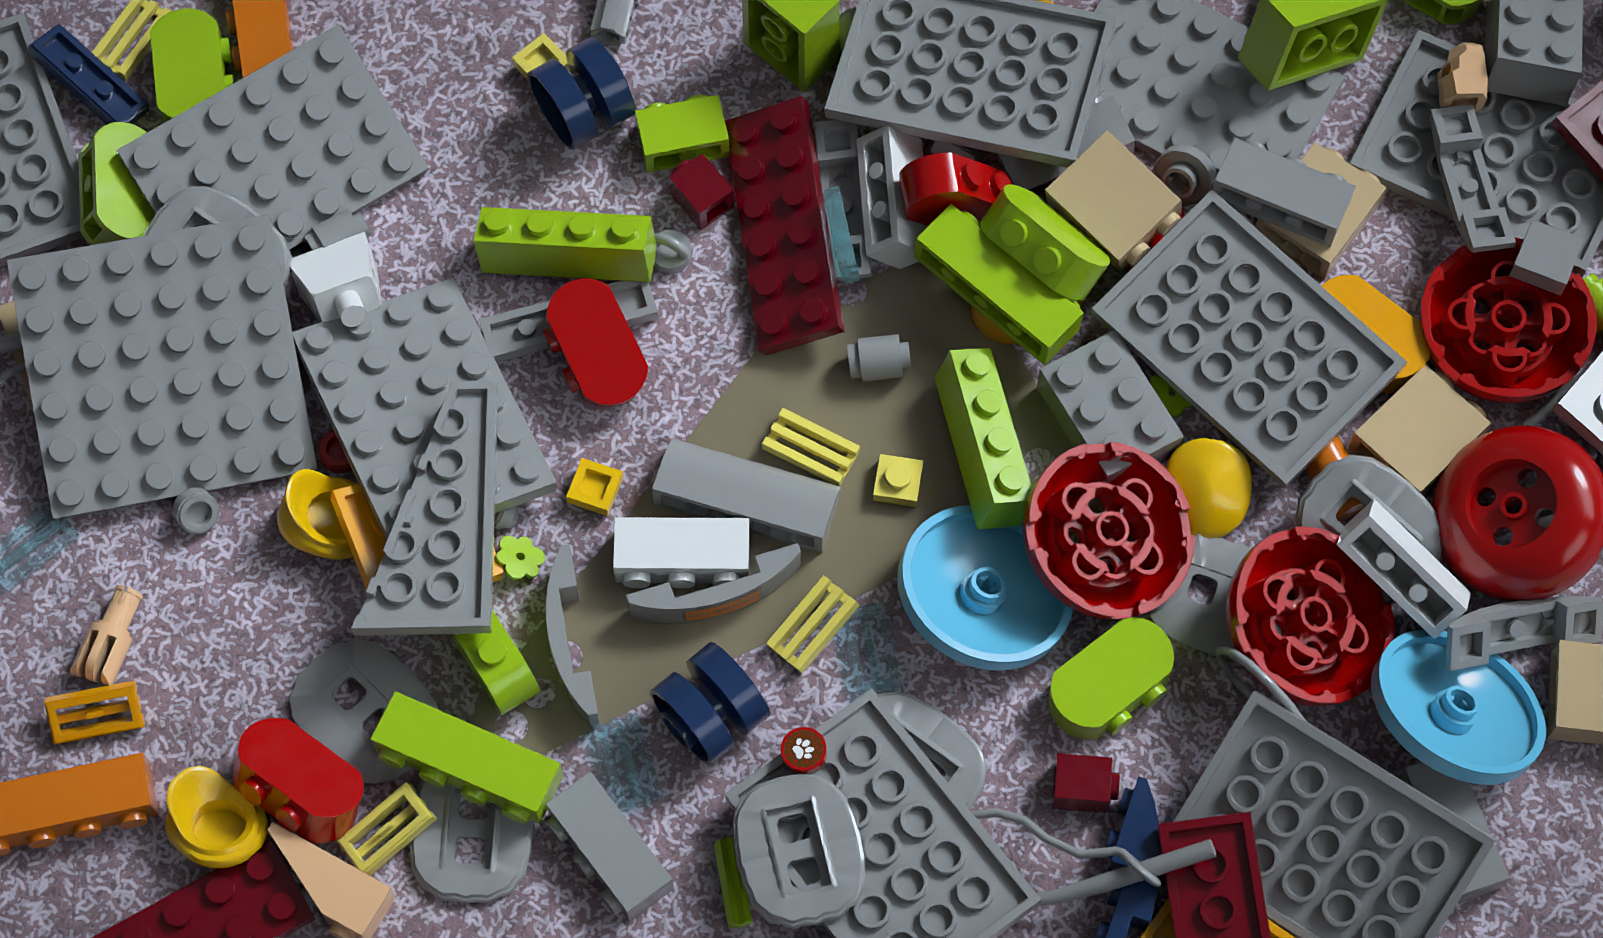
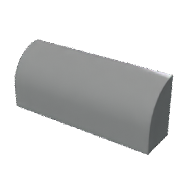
M672 439L669 443L652 487L655 505L699 518H749V530L751 533L792 545L798 543L799 547L820 553L823 552L843 491L841 486L678 439Z

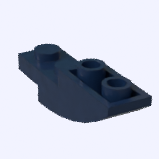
M1138 776L1134 790L1125 787L1117 810V814L1125 816L1121 831L1118 832L1111 829L1105 848H1123L1141 862L1161 855V848L1157 829L1159 820L1155 801L1148 780ZM1109 856L1112 859L1108 872L1128 866L1119 856ZM1143 880L1112 890L1107 904L1114 906L1115 910L1110 923L1101 920L1096 938H1126L1129 926L1145 931L1151 922L1158 887Z

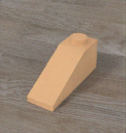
M272 822L268 832L326 922L331 925L328 932L336 938H372L396 898L392 888Z

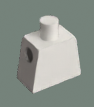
M365 232L291 259L290 270L298 292L320 322L340 318L345 326L356 327L365 321L366 312L378 309L382 305L378 270Z

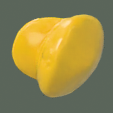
M1199 438L1178 447L1170 456L1165 468L1175 478L1188 501L1190 510L1187 511L1190 522L1191 536L1200 534L1209 539L1226 536L1240 525L1249 508L1252 479L1247 459L1239 449L1223 440Z
M303 469L294 473L287 483L285 494L281 499L279 511L277 512V525L282 537L293 547L315 556L336 560L352 558V552L330 497L333 490L356 485L357 483L345 478L326 476L310 469Z
M192 766L181 771L170 782L166 794L169 813L165 820V834L170 843L187 859L209 868H228L247 861L262 847L268 834V819L265 811L259 806L250 804L242 796L241 792L219 773L208 767Z

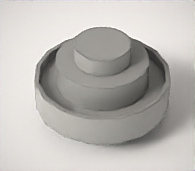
M1178 144L1169 147L1158 157L1152 169V173L1181 199L1183 207L1197 205L1213 189L1216 179V170L1210 158L1203 151L1191 145Z

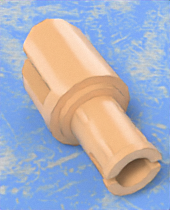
M116 585L115 592L103 619L91 622L70 668V674L78 677L85 675L87 680L96 683L102 681V684L105 686L114 684L133 641L130 637V632L127 630L139 603L143 599L141 593L129 587L127 592H125V586Z

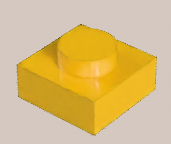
M581 458L566 495L567 503L609 516L624 478L623 471Z

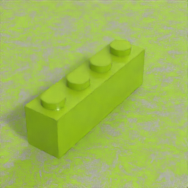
M950 204L916 238L914 258L1043 365H1046L1079 331L1084 312L1081 311L1078 302L1053 291L990 240L982 231L979 221L969 212H961Z
M481 207L473 240L482 273L650 282L657 252L651 216Z
M991 348L950 350L934 379L977 529L1018 527L1023 520L1026 500L1032 486Z
M396 691L370 739L375 752L379 753L377 758L386 765L400 770L406 765L420 771L418 776L427 783L443 788L444 784L447 783L461 789L460 795L468 801L484 806L486 801L502 807L501 813L522 824H526L528 819L538 824L541 823L547 811L546 803L553 799L564 776L561 763Z

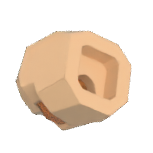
M1461 43L1449 51L1447 64L1437 74L1440 108L1473 104L1474 111L1476 112L1484 107L1487 100L1488 78L1485 54L1480 44Z

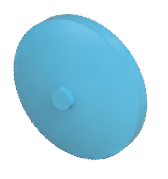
M971 505L949 508L924 521L911 536L901 555L897 574L898 590L908 618L928 643L957 662L985 670L1003 671L1021 668L1036 662L1049 653L1068 627L1073 609L1056 599L1035 574L1024 545L1023 520L1018 527L978 530Z
M1424 629L1404 633L1391 641L1374 665L1371 677V691L1376 709L1385 726L1408 752L1427 766L1444 775L1473 784L1495 785L1506 783L1520 777L1529 769L1544 747L1546 723L1535 693L1513 666L1498 654L1489 655V664L1453 671L1446 669L1447 631H1443L1434 639Z

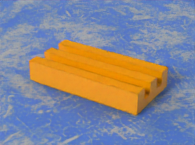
M136 680L45 697L44 700L54 745L144 728L145 725L144 715L141 712L140 698L137 695ZM127 696L128 698L127 700L100 704L57 713L56 711L58 709L100 702ZM124 711H131L132 715L67 729L60 728L62 723L97 718Z

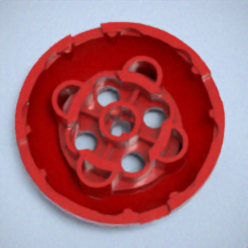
M1515 238L1516 244L1513 248L1471 253L1465 244L1456 249L1454 254L1444 260L1432 272L1420 303L1419 321L1422 335L1431 354L1430 358L1437 369L1462 391L1477 398L1496 403L1516 404L1530 402L1546 397L1570 382L1586 362L1596 336L1597 317L1594 301L1589 288L1579 273L1575 275L1571 272L1561 296L1509 276L1523 242L1521 238ZM1482 300L1489 305L1490 311L1486 314L1475 312L1476 301ZM1520 304L1529 309L1532 315L1527 317L1524 308ZM1476 340H1484L1489 344L1490 349L1482 350L1474 342ZM1521 342H1526L1533 347L1534 352L1531 353L1525 347L1516 348V346Z
M1510 426L1496 429L1481 435L1465 445L1442 472L1437 482L1431 505L1437 512L1436 516L1440 529L1439 537L1442 546L1441 556L1450 570L1473 590L1507 602L1546 599L1569 589L1580 581L1600 558L1599 553L1603 547V473L1586 450L1565 435L1536 426ZM1528 472H1536L1537 481L1532 487L1525 488L1520 485L1519 481H1522ZM1484 492H1495V501L1490 506H1481L1478 503L1480 496ZM1515 504H1522V508L1518 513H1509L1513 511L1512 507ZM1543 510L1554 512V518L1549 527H1540L1538 525L1540 512ZM1504 528L1510 529L1513 533L1512 541L1508 545L1499 546L1495 539L1496 533Z
M1117 442L1082 444L1064 452L1039 474L1026 500L1023 514V540L1029 562L1035 574L1056 599L1069 608L1087 616L1100 619H1124L1145 614L1159 607L1174 595L1183 583L1190 569L1195 547V535L1191 536L1190 522L1187 514L1190 507L1175 478L1152 456L1126 444ZM1122 456L1117 461L1132 463L1117 478L1109 483H1105L1098 461H1113ZM1093 498L1099 499L1102 503V511L1099 514L1092 512L1088 507V502ZM1068 529H1072L1078 534V543H1073L1070 540ZM1129 530L1131 533L1132 542L1127 541V538L1129 536ZM1100 558H1106L1111 562L1113 566L1112 573H1109L1106 562L1100 560Z
M1305 526L1294 527L1266 537L1252 547L1242 558L1231 578L1228 588L1226 619L1234 649L1252 660L1281 688L1293 703L1307 706H1328L1352 699L1371 687L1374 665L1385 648L1394 640V617L1392 605H1386L1379 585L1337 546L1340 536L1324 529ZM1291 588H1293L1295 593L1292 601L1286 599ZM1274 622L1280 627L1281 635L1276 631ZM1310 643L1313 646H1315L1316 649L1310 648L1306 646V644ZM1247 669V671L1254 677V679H1255L1257 682H1259L1264 688H1266L1267 690H1269L1257 677H1255V676Z

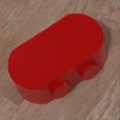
M937 153L918 158L905 165L899 173L906 219L929 226L950 204L961 212H969L980 223L1004 186L1012 185L1008 172L954 153Z
M589 278L576 279L564 284L555 292L549 302L546 313V323L549 328L542 330V333L551 352L555 354L560 351L568 366L562 369L561 372L571 393L580 391L585 401L599 407L610 408L629 402L638 394L645 383L648 374V364L610 286L599 280Z
M263 719L250 725L241 735L232 778L235 788L241 792L242 796L250 804L261 807L276 818L284 829L296 833L310 843H328L338 840L353 827L364 790V782L359 770L289 719Z

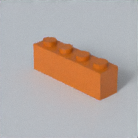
M232 0L233 9L226 10L230 34H237L238 46H231L235 71H242L244 78L293 50L287 1Z
M136 753L1 782L0 857L11 852L10 847L28 844L31 848L48 847L57 842L56 837L74 834L76 838H90L101 834L103 827L120 824L121 828H136L145 825L148 822L147 818L158 816L151 765L144 753Z

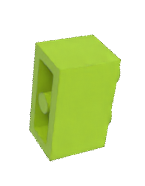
M699 94L691 96L682 102L671 104L652 103L644 109L635 111L637 131L647 173L675 168L682 161L687 159L692 161L702 153L709 161L730 157L729 138L719 95L706 96Z

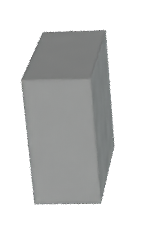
M1532 219L1509 276L1561 296L1571 275L1584 238Z

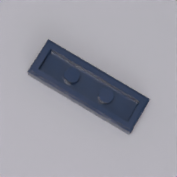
M60 23L28 46L27 54L105 125L114 122L135 124L149 111L150 105Z

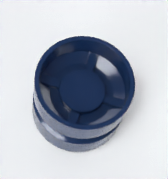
M589 37L566 50V60L570 73L558 60L552 58L527 74L529 85L543 115L563 144L570 150H575L598 136L594 115L606 127L613 128L634 116L636 111L633 96L622 70L605 47L594 37Z
M714 642L706 644L686 661L687 668L696 686L679 673L672 672L649 691L651 699L668 730L682 746L691 750L696 757L707 765L713 764L734 746L733 739L724 721L740 733L748 735L771 715L765 699L749 676L724 649Z

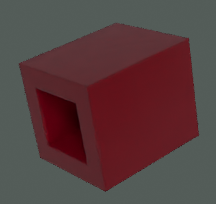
M703 153L692 161L690 159L682 161L673 169L669 176L670 195L700 230L735 207L734 189Z
M1057 753L1054 764L1052 809L1107 813L1110 800H1118L1120 773L1112 772V757Z

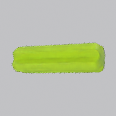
M733 837L722 838L715 841L714 848L727 925L729 928L745 927L752 922L748 894L743 887L741 875L737 867Z

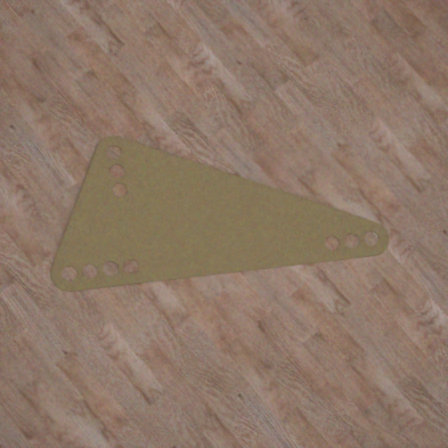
M919 261L902 269L889 266L882 273H872V277L859 278L867 288L865 299L853 306L840 302L845 329L844 333L767 356L757 349L685 441L823 482L827 481L762 449V442L770 434V429L773 423L777 422L782 408L859 445L860 452L841 484L843 491L822 553L800 547L801 566L774 592L739 611L710 620L691 623H656L631 618L626 595L664 583H650V586L645 588H629L624 586L623 583H616L613 569L614 533L578 577L576 582L579 600L562 603L568 641L577 644L583 655L580 666L573 673L591 671L600 726L651 701L649 691L672 672L679 673L688 681L693 680L686 661L709 642H714L733 659L765 644L823 575L853 599L897 578L901 555L916 529L928 518L941 511L970 505L934 379L950 350L991 348L1014 429L1020 436L1019 445L1023 459L1029 451L1036 448L1050 451L1055 458L1074 448L1036 388L1037 384L1014 345L996 342L981 333L972 319L971 304ZM899 334L900 342H909L911 368H903L904 377L862 382V378L851 379L847 344L858 343L859 338ZM787 425L785 426L786 428L846 457V454L818 440H815ZM781 437L777 440V442L835 471H838L840 468ZM880 454L923 460L917 507L873 501ZM1028 474L1032 486L1037 478ZM654 482L626 516L643 518H699L655 505L652 493ZM750 532L749 575L756 574L755 556L792 544ZM695 583L693 587L685 589L671 588L674 598L713 587V583ZM828 592V593L824 596V598L818 603V605H817V606L813 609V611L807 616V618L802 622L801 625L805 624V622L810 618V616L815 612V610L821 605V603H822V602L826 599V597L830 594L829 592ZM838 601L831 610L843 605V603ZM546 620L520 653L534 676H544L553 682L556 691L555 697L549 705L542 708H534L524 702L510 710L523 714L528 722L527 734L516 744L541 755L595 729L591 728L572 706L559 681L556 670L550 664L549 654L551 650L547 636ZM487 695L476 708L471 724L496 735L494 726L500 714Z

